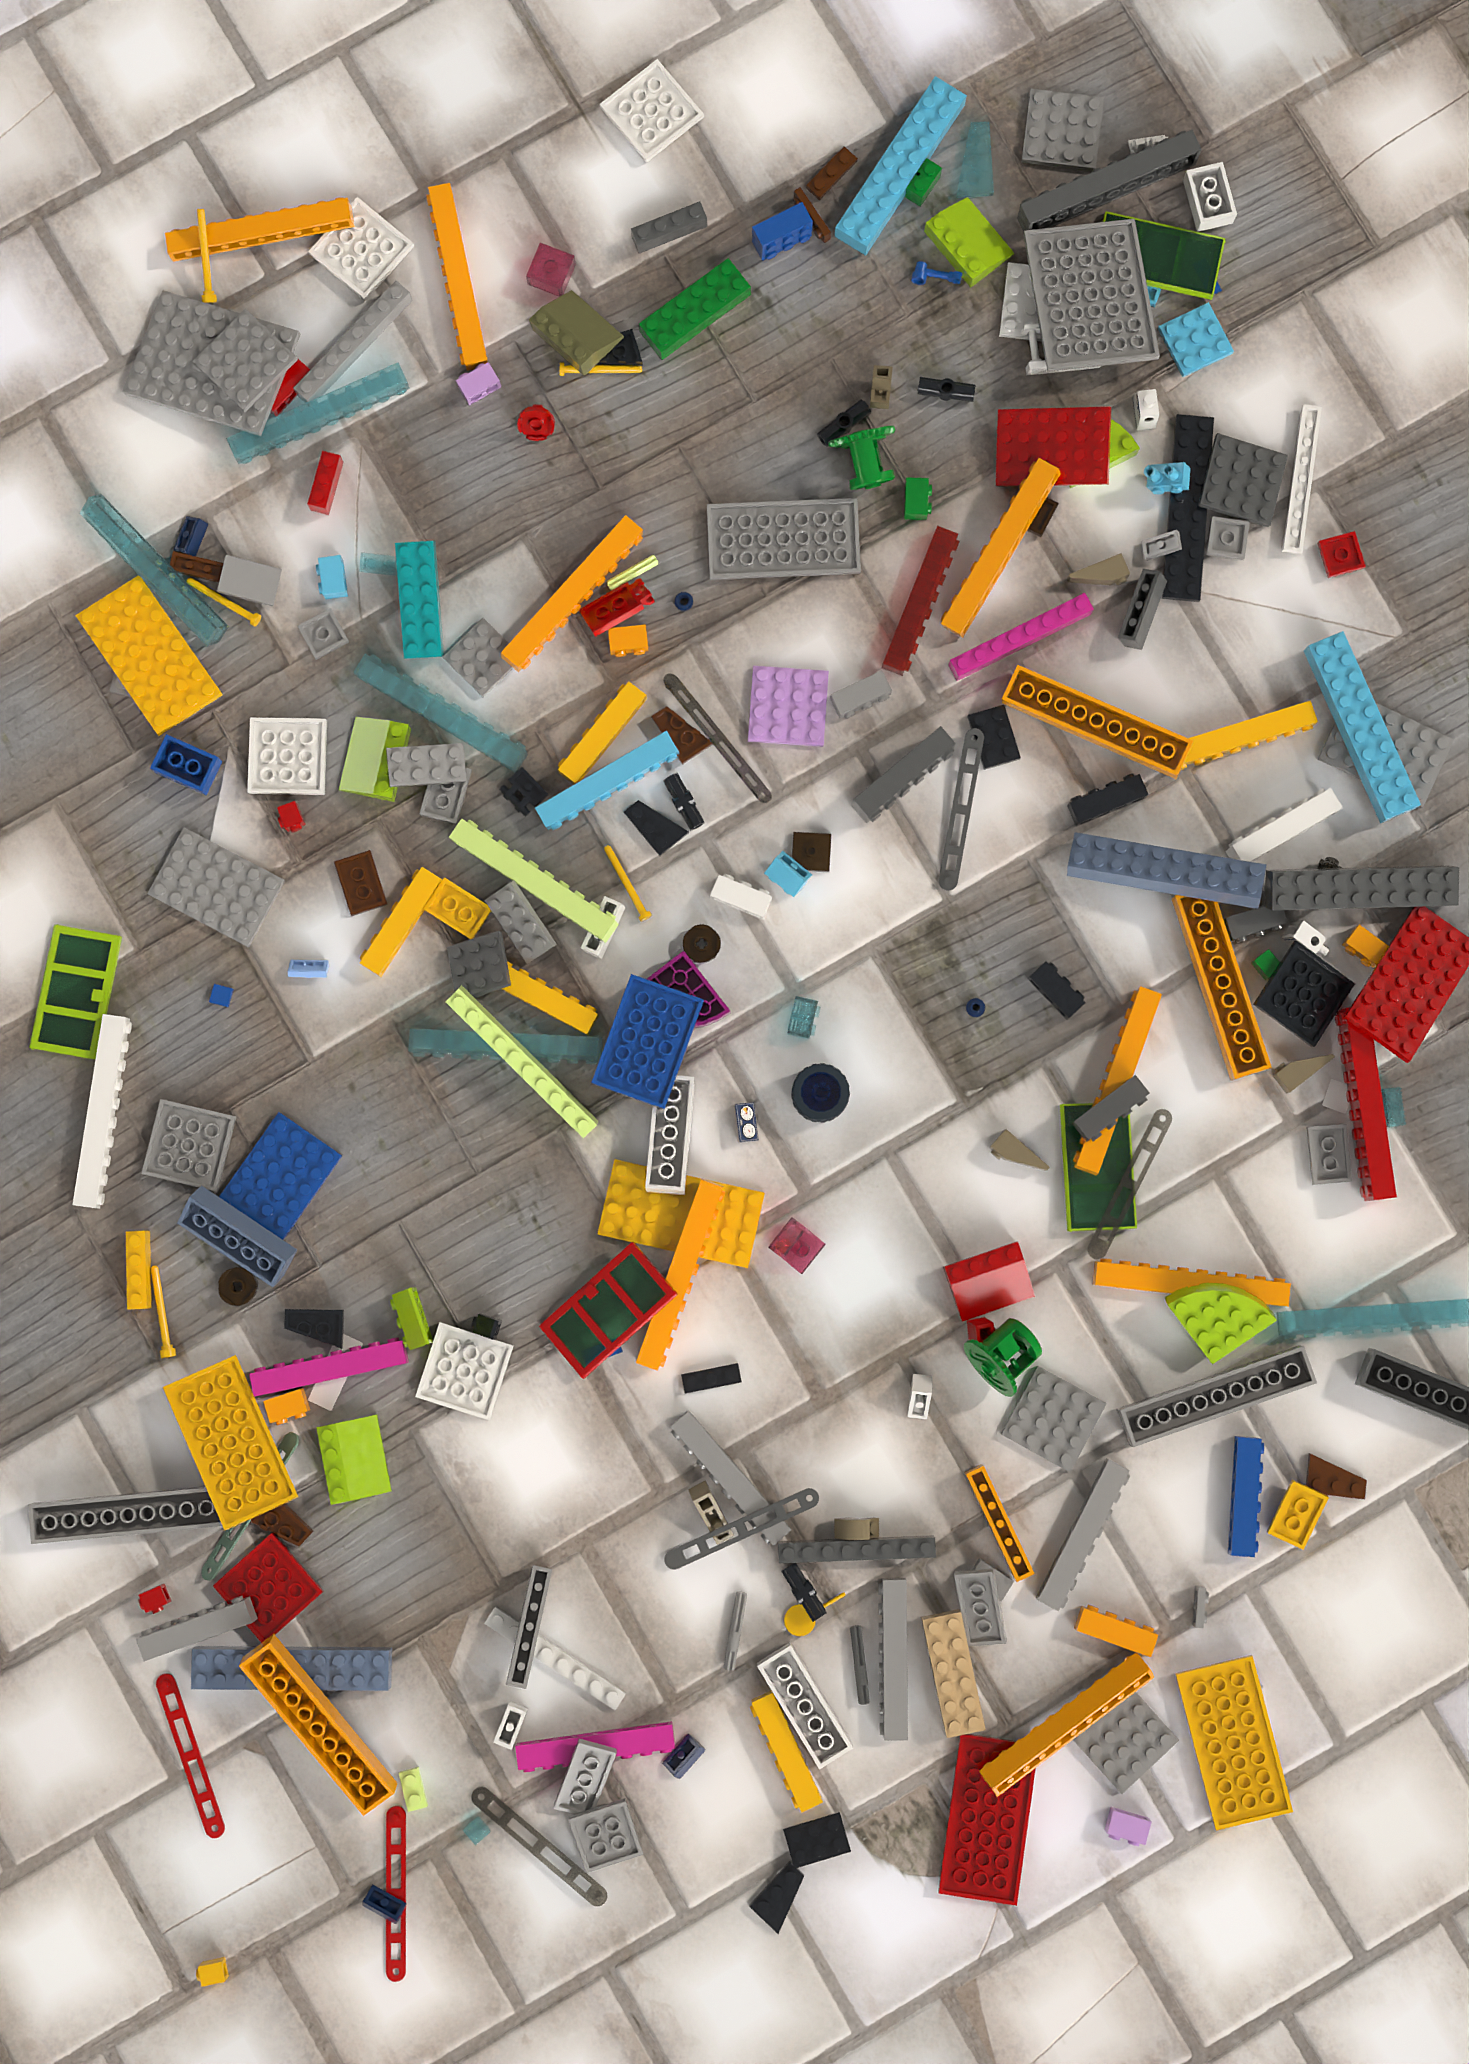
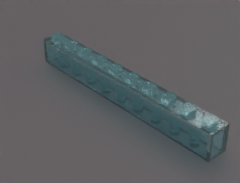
M398 362L267 420L261 436L242 431L226 439L238 464H246L252 461V458L267 455L270 450L275 448H283L288 442L298 441L308 433H316L326 425L332 426L344 417L350 418L356 412L368 410L378 402L384 403L394 395H402L410 387Z
M102 494L89 497L80 511L86 522L106 540L111 548L129 564L137 575L200 638L201 642L207 647L218 643L229 626Z
M365 653L353 672L360 680L515 773L528 755L527 750H525L526 746L516 741V743H513L505 733L500 732L498 734L493 731L494 727L486 722L480 723L477 721L478 718L472 713L468 712L465 714L457 704L452 702L450 705L445 702V698L442 695L430 693L427 686L421 683L419 685L412 682L413 678L405 673L403 676L400 675L395 667L387 664V666L382 664L381 659L373 654L369 656Z
M410 1028L408 1052L413 1053L414 1057H425V1054H432L434 1058H444V1055H452V1058L463 1059V1055L471 1056V1059L482 1060V1056H488L490 1060L502 1059L475 1031ZM510 1033L539 1062L540 1059H548L547 1062L559 1063V1060H567L569 1064H578V1061H586V1064L597 1065V1061L600 1060L602 1055V1037Z
M1469 1298L1277 1312L1278 1333L1285 1336V1339H1295L1298 1334H1304V1338L1316 1337V1333H1323V1336H1335V1332L1341 1331L1343 1335L1355 1334V1330H1362V1334L1374 1333V1329H1381V1332H1393V1328L1400 1327L1401 1331L1413 1330L1412 1326H1420V1330L1432 1329V1325H1439V1328H1451V1324L1458 1323L1459 1327L1469 1326Z

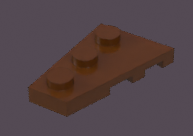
M668 706L651 716L661 733L668 732L679 751L677 758L682 765L714 745V742L702 735L700 731L688 724Z
M1309 1453L1306 1486L1325 1495L1365 1500L1366 1479Z
M286 1504L256 1516L249 1522L260 1526L263 1530L277 1534L278 1537L298 1547L314 1532Z

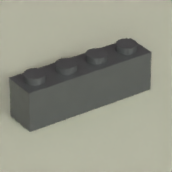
M699 201L631 228V236L638 254L706 228L707 216Z
M1142 570L1118 635V639L1125 647L1143 649L1167 580L1160 571Z
M1134 1075L1072 1124L1086 1142L1090 1139L1095 1141L1102 1135L1100 1131L1104 1128L1109 1130L1117 1124V1118L1120 1116L1125 1118L1133 1112L1131 1108L1134 1105L1141 1106L1148 1100L1146 1096L1150 1092L1139 1078Z

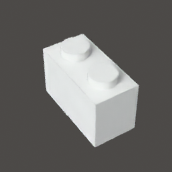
M510 1701L493 1743L512 1750L528 1708Z

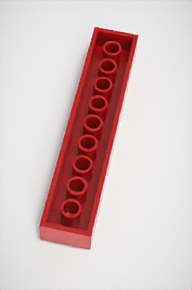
M1346 1007L1337 1012L1335 1023L1336 1026H1339L1340 1031L1338 1043L1342 1045L1343 1051L1340 1057L1342 1064L1345 1065L1343 1078L1344 1082L1348 1085L1346 1098L1350 1102L1349 1118L1350 1121H1353L1354 1126L1352 1138L1356 1140L1357 1147L1354 1149L1355 1158L1359 1160L1357 1174L1362 1181L1360 1194L1364 1201L1396 1198L1397 1194L1374 1039L1344 1018L1350 1008Z

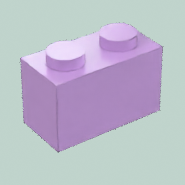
M489 362L479 364L475 367L474 371L464 373L456 380L457 386L468 405L501 388L500 381Z
M1110 1807L1104 1830L1109 1834L1108 1837L1120 1840V1838H1123L1134 1846H1139V1844L1146 1845L1152 1822L1148 1817Z

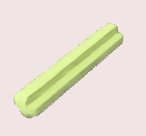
M651 555L607 580L609 589L613 590L658 565L657 558Z

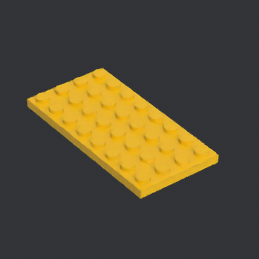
M140 575L75 615L158 736L222 696L217 685Z
M614 1159L597 1234L675 1252L702 1178L686 1175L685 1195L646 1192L647 1166ZM711 1181L724 1186L722 1191H725L722 1203L719 1201L717 1203L716 1209L719 1212L716 1220H711L709 1227L713 1229L709 1239L705 1238L703 1246H706L703 1257L700 1258L748 1268L765 1193Z
M236 1355L163 1387L224 1531L298 1498Z
M1248 1655L1175 1673L1216 1831L1292 1813L1293 1809L1253 1656Z

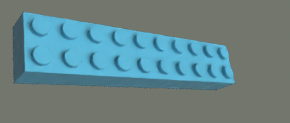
M934 77L835 227L836 238L865 256L867 255L904 199L907 186L915 174L917 175V171L925 159L931 158L965 106L967 95L938 77Z
M1344 631L1308 645L1304 650L1305 656L1379 822L1383 823L1419 807L1421 803Z

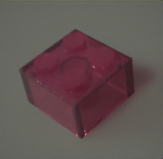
M540 243L526 275L528 285L559 297L564 295L576 266L575 256Z

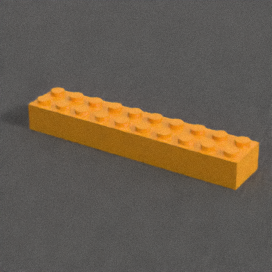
M1017 665L1002 697V704L1174 779H1177L1193 745V740L1020 665Z
M1180 895L1174 896L1172 898L1174 909L1230 1080L1272 1068L1218 902Z
M275 1634L243 1656L239 1667L363 1816L395 1793L397 1787L396 1780Z

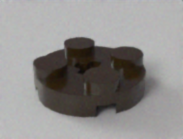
M699 924L693 926L686 932L683 938L684 952L692 961L697 963H707L715 959L721 948L720 936L708 925ZM700 939H704V942H707V946H704V949L696 946V942H700Z
M235 1267L228 1269L220 1276L218 1281L221 1299L225 1303L234 1306H242L249 1303L255 1297L258 1288V1282L254 1274L245 1268ZM234 1282L242 1283L241 1291L237 1290L235 1292L233 1290L235 1288V1286L233 1285Z

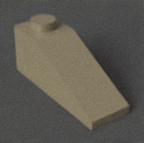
M1122 553L1069 574L1067 581L1068 583L1110 586L1116 583V585H1121L1127 581L1130 572Z
M1330 1054L1294 1061L1286 1065L1283 1062L1274 1069L1276 1073L1272 1076L1287 1094L1330 1062L1335 1056Z
M1007 1129L989 1147L992 1149L991 1154L998 1160L1002 1158L1009 1162L1047 1171L1050 1168Z
M706 1480L688 1489L697 1510L710 1532L728 1524ZM729 1529L713 1536V1539L718 1545L733 1537L734 1534Z

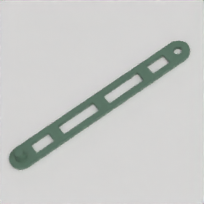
M293 1432L287 1433L277 1448L279 1454L282 1450L286 1453L282 1459L284 1465H286L299 1444V1437ZM251 1519L242 1523L232 1540L228 1536L234 1527L224 1532L202 1568L201 1574L204 1580L211 1581L216 1577ZM224 1546L226 1550L219 1562H217L215 1557L221 1547Z

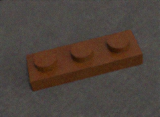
M844 146L806 185V189L820 201L852 168L858 158Z
M801 187L794 190V204L797 205L803 202L813 221L812 226L815 236L818 239L821 238L826 243L831 238V231Z
M173 551L168 569L171 572L219 582L224 563Z

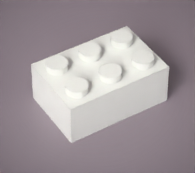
M1223 162L1186 170L1183 183L1197 232L1233 224L1237 212Z

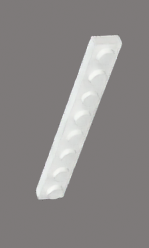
M1303 404L1301 408L1282 552L1301 554L1303 551L1322 407Z
M495 1606L484 1624L515 1644L519 1621ZM538 1634L534 1651L535 1658L612 1709H617L626 1694L625 1691Z

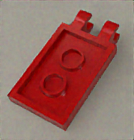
M639 578L630 585L628 582L620 585L580 608L579 612L596 637L643 610V605L653 604L655 600L651 596L652 594L649 589L645 587L643 580Z

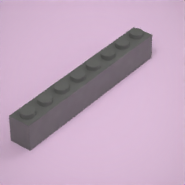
M934 1535L870 1538V1540L822 1539L779 1541L778 1558L779 1563L936 1558V1544Z

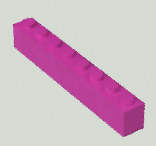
M1083 593L950 659L948 666L956 681H959L1091 615L1094 608L1086 593Z
M399 1337L387 1339V1344L380 1345V1341L369 1343V1348L361 1349L360 1345L349 1348L350 1352L342 1353V1350L330 1352L331 1356L323 1357V1354L311 1356L312 1360L304 1362V1358L292 1360L293 1364L285 1366V1362L273 1364L274 1368L266 1370V1366L255 1368V1373L249 1374L254 1397L409 1363L407 1350L403 1340L399 1341Z
M670 1721L519 1742L515 1745L518 1770L532 1772L538 1767L548 1770L555 1768L554 1765L562 1764V1767H568L579 1738L616 1748L617 1753L615 1757L621 1756V1759L633 1757L632 1754L639 1753L641 1756L652 1755L653 1751H660V1753L672 1752V1749H675L673 1723Z

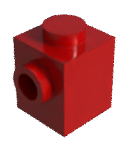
M296 801L277 807L280 815L277 819L281 828L285 827L288 832H297L302 829V826L306 825Z
M985 1317L967 1320L968 1339L977 1340L979 1343L983 1342L995 1331L994 1322Z
M164 1583L138 1595L140 1598L138 1599L139 1606L146 1613L152 1611L155 1614L164 1609L163 1605L172 1601Z

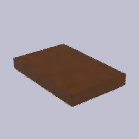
M371 850L334 861L351 916L388 905Z

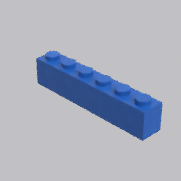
M1235 1436L1228 1538V1554L1231 1556L1255 1557V1553H1258L1259 1544L1256 1541V1533H1259L1260 1523L1257 1521V1513L1261 1511V1502L1258 1501V1495L1262 1492V1482H1259L1260 1474L1263 1473V1462L1260 1461L1261 1454H1264V1443L1261 1438Z

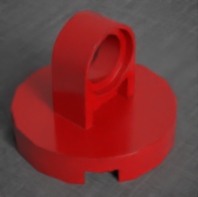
M533 404V406L527 407L520 412L517 427L520 433L522 432L526 435L527 439L542 441L547 439V436L553 434L555 419L550 411L543 408V405Z

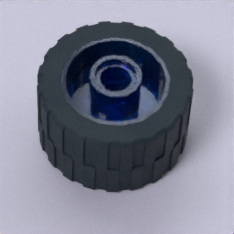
M825 1063L812 1064L804 1068L797 1075L792 1086L791 1096L797 1112L812 1122L825 1123L838 1117L846 1108L850 1097V1086L845 1075L833 1065Z

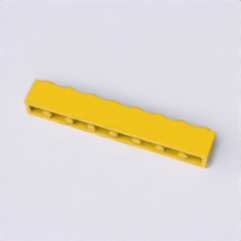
M1311 700L1188 738L1193 740V745L1181 770L1187 768L1188 764H1202L1205 762V759L1211 757L1212 760L1219 759L1227 752L1235 754L1242 751L1241 748L1247 746L1248 749L1257 747L1263 741H1266V743L1278 740L1277 737L1282 735L1285 738L1296 734L1295 731L1302 730V732L1312 730L1318 720Z

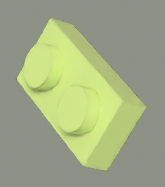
M419 1767L400 1771L399 1777L408 1812L427 1807L428 1803Z

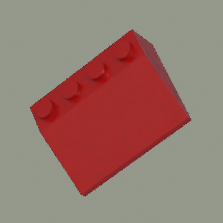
M1018 1241L943 1266L962 1322L1035 1297Z

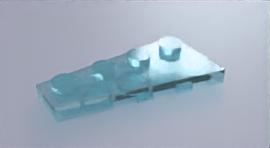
M989 121L971 122L956 198L993 196L994 194Z

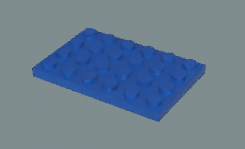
M631 974L591 1083L665 1109L704 1000Z
M278 1112L219 1197L284 1240L337 1165L342 1155Z

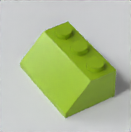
M416 1287L392 1294L393 1299L390 1302L393 1310H397L399 1317L396 1318L399 1329H403L405 1336L402 1339L405 1347L413 1350L433 1343Z

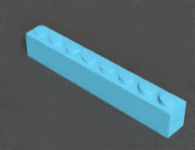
M665 731L540 804L535 809L548 830L551 828L555 830L562 826L561 822L576 818L579 815L578 812L593 808L595 806L594 803L597 801L607 800L614 791L618 790L620 792L624 790L631 781L637 782L641 780L648 771L654 772L661 767L660 764L666 761L667 763L672 762L677 758L679 751L668 732Z

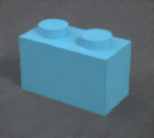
M341 555L318 558L319 564H316L317 576L321 577V583H318L320 594H323L325 599L347 597L345 569Z
M784 851L773 860L764 873L772 882L782 887L784 892L793 897L802 890L812 876L809 871Z

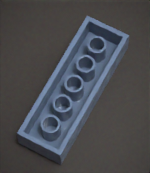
M202 1185L189 1197L177 1222L271 1287H274L285 1275L297 1252L296 1248Z

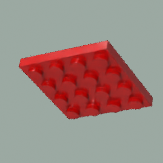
M274 1533L265 1538L213 1585L227 1604L232 1603L231 1600L236 1597L243 1596L244 1599L250 1596L258 1619L246 1626L261 1643L271 1635H276L324 1592Z

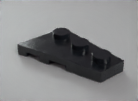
M633 329L620 332L624 338L597 363L643 365Z
M639 800L624 811L627 818L659 856L663 855L689 834V831Z
M285 1309L284 1329L343 1349L344 1310Z
M791 1861L784 1866L749 1905L777 1934L781 1930L804 1878V1874L798 1868L794 1869Z

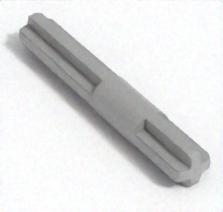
M737 1592L724 1661V1668L726 1670L735 1669L747 1599L745 1592Z

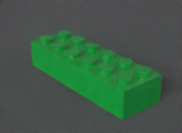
M727 258L640 322L639 332L659 358L663 360L751 295V286L731 260Z

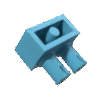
M1184 462L1152 464L1144 469V475L1147 477L1146 487L1154 494H1164V492L1169 491L1181 493L1183 490H1189L1190 467Z

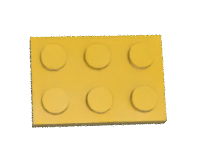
M445 877L424 907L425 911L470 940L475 937L491 913V909L487 904Z
M1292 1479L1269 1525L1267 1533L1304 1550L1329 1497Z

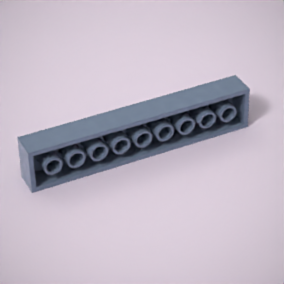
M1075 832L1067 866V876L1258 909L1267 864Z
M257 1646L194 1647L192 1649L191 1689L258 1690L239 1667L243 1656ZM285 1647L320 1690L389 1691L391 1688L392 1647Z

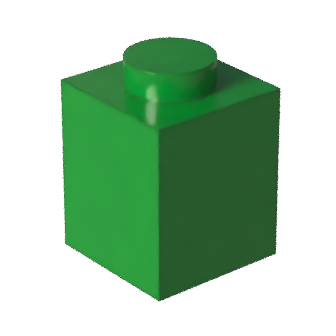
M1269 949L1251 962L1265 981L1272 976L1280 963Z

